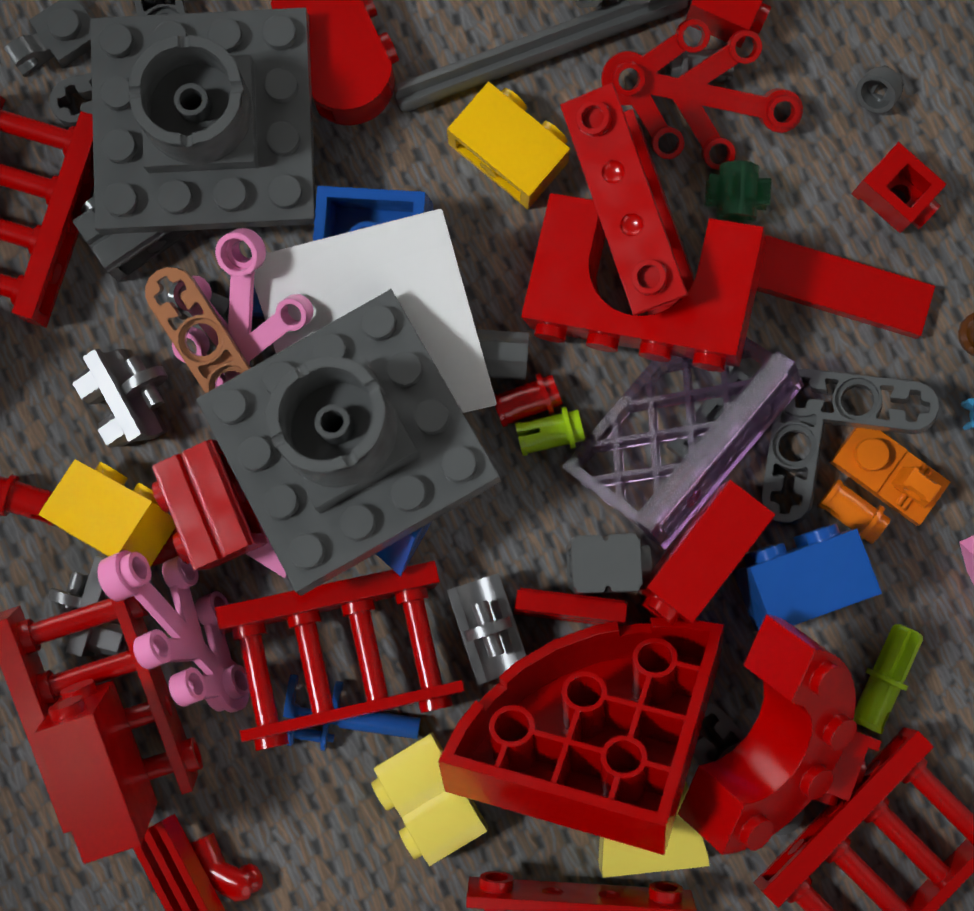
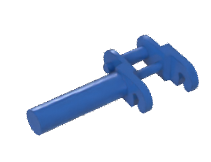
M291 674L289 677L283 717L290 719L297 718L299 715L306 716L312 714L311 709L302 708L295 703V688L299 678L295 674ZM343 681L335 682L332 698L334 709L343 707L341 706ZM377 712L325 724L322 726V731L303 729L287 733L289 740L287 746H292L295 739L320 742L321 751H326L327 742L333 743L335 734H329L330 724L338 725L342 729L418 739L421 718Z

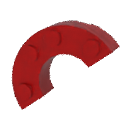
M765 615L743 665L763 680L764 700L759 717L748 735L733 751L715 762L698 766L678 811V815L722 855L746 849L756 851L762 848L772 835L791 822L811 800L822 797L832 785V771L844 748L852 741L857 730V725L853 721L856 693L854 681L848 667L840 658L789 622L773 615Z

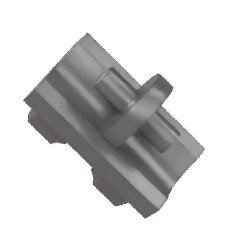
M94 349L83 357L88 367L73 381V385L80 398L88 405L99 404L106 400L113 414L98 423V431L106 446L109 448L120 447L135 441L151 440L168 431L156 409L164 403L157 390V387L168 378L163 366H154L146 369L139 355L128 358L124 349L105 353L100 349Z
M95 556L89 577L88 575L72 571L66 591L50 588L47 599L62 604L59 614L109 599L101 588L97 575V568L100 561L104 559L103 557ZM110 621L71 634L66 652L81 657L94 656L96 653L115 655L126 651L127 643L120 624Z
M499 573L447 590L477 685L499 678L516 661L526 656Z

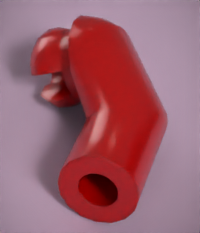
M214 832L190 842L216 893L239 902L248 900L251 893H256L262 888L263 876L259 868L252 863L243 865L240 868L227 863Z

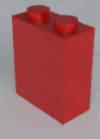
M728 480L715 488L652 569L651 579L643 581L642 585H640L638 591L646 597L641 606L654 617L663 618L672 625H674L678 618L686 623H693L776 514L732 480Z
M88 679L72 684L60 692L61 697H59L54 705L48 708L49 713L34 734L82 862L86 864L141 846L158 802L114 681L95 685L93 679Z

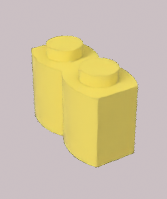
M433 732L376 765L373 769L378 778L371 782L372 788L385 810L389 811L395 807L400 814L405 827L399 830V834L414 860L423 856L429 866L488 831V826L472 799L444 791L438 764L443 748Z

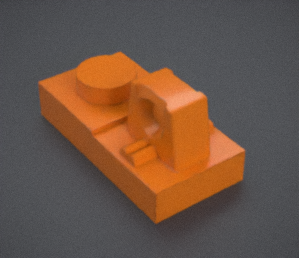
M854 427L829 462L915 526L921 525L951 483L880 430Z

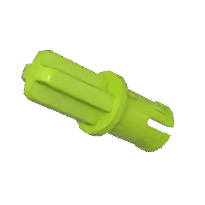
M901 624L892 626L873 670L868 667L865 673L869 674L870 677L855 708L853 719L855 723L883 734L885 730L883 728L901 689L907 691L909 687L904 682L923 642V636L919 632Z

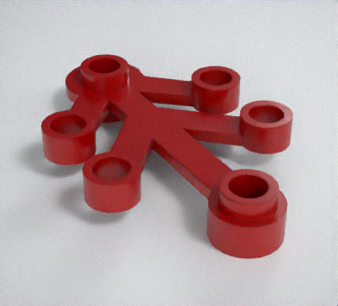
M687 19L678 26L674 35L644 55L634 51H622L613 55L605 63L601 73L602 86L613 83L621 105H632L651 136L652 150L663 159H674L679 156L684 149L685 142L679 130L672 126H667L651 95L673 99L702 147L701 156L703 161L715 170L728 168L735 159L736 151L734 145L729 140L719 135L703 106L759 117L763 126L778 133L788 132L795 128L803 115V105L800 98L794 92L783 88L769 90L762 96L708 84L738 63L749 64L760 56L762 41L753 31L740 30L735 32L729 38L727 45L679 77L667 76L656 72L685 51L691 53L700 52L708 45L710 30L701 20ZM691 25L698 26L702 32V38L695 46H688L683 38L684 31ZM747 36L753 42V50L748 56L740 57L736 52V43L741 37ZM632 68L637 72L638 81L633 88L624 89L619 84V75L623 70ZM787 101L791 107V113L786 120L777 121L774 117V108L778 103ZM665 133H673L677 139L675 148L669 152L661 151L658 146L660 137ZM722 143L727 148V155L722 162L714 163L709 156L710 150L714 145Z

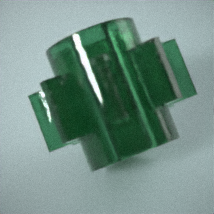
M728 161L720 164L719 175H709V181H706L705 206L717 207L716 219L743 224L751 223L757 219V210L765 211L767 209V205L771 203L772 179L759 178L760 166L749 161Z

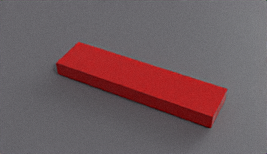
M766 235L767 244L756 291L917 339L922 336L935 285Z

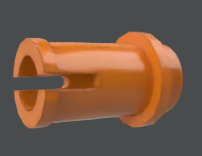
M840 479L833 483L817 505L851 530L858 529L861 540L864 539L870 544H873L891 521V518L884 514L886 508L882 505L875 508L845 486Z

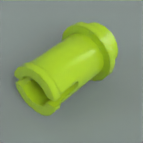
M562 407V413L522 423L516 422L515 426L519 435L518 440L522 455L527 456L530 453L570 444L571 449L576 448L575 443L585 441L578 409L567 411V407Z

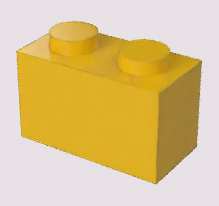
M488 81L447 128L448 144L526 209H529L568 164L571 148L566 145L568 143L566 136L555 125L548 121L540 124L526 112L528 109L526 104L516 93L508 88H503L500 91Z
M74 459L38 514L108 557L123 550L139 552L146 558L150 567L176 528L172 516L159 507L152 489L137 483L132 491L124 486L128 478L110 466L99 462L94 470Z

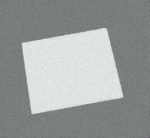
M442 209L266 253L261 267L255 270L254 287L265 321L275 314L277 305L292 294L305 296L313 306V317L308 324L299 330L288 331L273 343L276 353L392 289L461 411L465 413L497 404ZM289 304V315L293 319L300 321L301 312L299 308Z

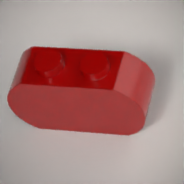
M271 0L272 9H307L309 15L312 100L319 115L339 125H358L378 116L387 107L393 96L395 77L392 64L399 62V58L389 34L384 32L378 35L371 18L378 16L373 0Z

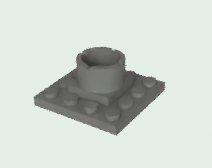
M306 8L90 18L95 230L99 234L314 224L316 194L309 15Z
M392 289L196 399L295 592L301 596L502 482Z

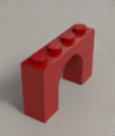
M550 193L521 318L526 324L535 330V337L556 343H565L567 336L586 339V346L604 352H617L618 346L639 349V356L659 362H670L672 355L693 359V366L713 372H724L726 365L740 368L767 244L764 227L709 218L695 280L687 292L688 296L683 297L675 305L660 313L634 316L612 308L600 297L597 274L606 236L594 201L592 199Z

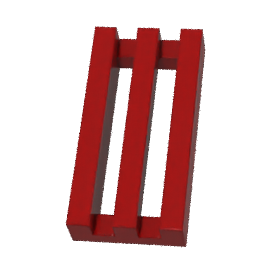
M520 588L516 593L513 615L591 625L616 621L618 627H620L626 621L627 603H624V600Z
M175 813L148 827L141 846L135 847L133 850L165 911H225Z

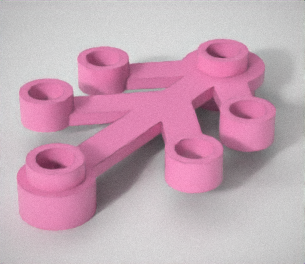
M247 228L236 229L221 237L216 245L215 254L217 262L230 275L228 324L210 302L212 291L209 283L200 276H192L249 365L252 359L285 333L301 329L313 317V306L309 299L300 294H292L277 305L274 315L252 331L254 273L256 269L261 267L266 257L265 244L261 237L253 230ZM241 241H244L249 246L252 253L251 259L246 258L240 252L239 244ZM180 281L175 286L173 292L176 304L192 316L203 314L204 312L198 302L191 310L187 309L180 296L187 288L185 283ZM289 304L299 308L301 312L300 321L293 319L289 315ZM199 323L204 332L199 328L192 327L187 334V338L194 341L197 348L195 354L206 356L210 347L208 337L217 347L218 336L211 326ZM172 342V350L174 355L180 361L185 363L182 356L180 355V353L178 352V350ZM227 371L226 376L222 373L218 378L217 387L241 373Z
M123 550L102 559L97 568V575L100 586L105 594L118 602L134 596L172 637L168 638L164 632L158 629L138 636L133 644L134 655L138 663L145 669H153L170 662L194 661L204 672L203 675L196 668L190 667L170 677L169 690L172 698L178 705L186 707L205 699L215 711L221 712L225 710L233 713L244 709L248 703L250 693L246 671L241 665H238L231 659L226 637L219 630L215 607L229 604L225 596L215 591L198 598L194 606L190 587L198 582V570L194 571L191 563L186 564L177 556L164 562L162 566L163 578L170 588L175 606L174 609L150 583L151 568L141 553ZM199 621L204 625L209 647L204 642Z

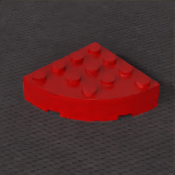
M650 618V623H637L618 627L616 621L598 624L555 639L516 661L499 676L500 682L486 693L480 702L475 700L457 723L438 760L444 791L665 856L721 660L724 624L695 620L693 623H686L678 618L674 625L663 618Z

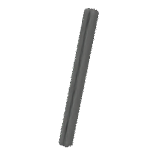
M623 0L400 82L394 86V96L402 112H409L485 84L488 81L496 80L680 12L688 7L689 0H651L648 4L633 5Z

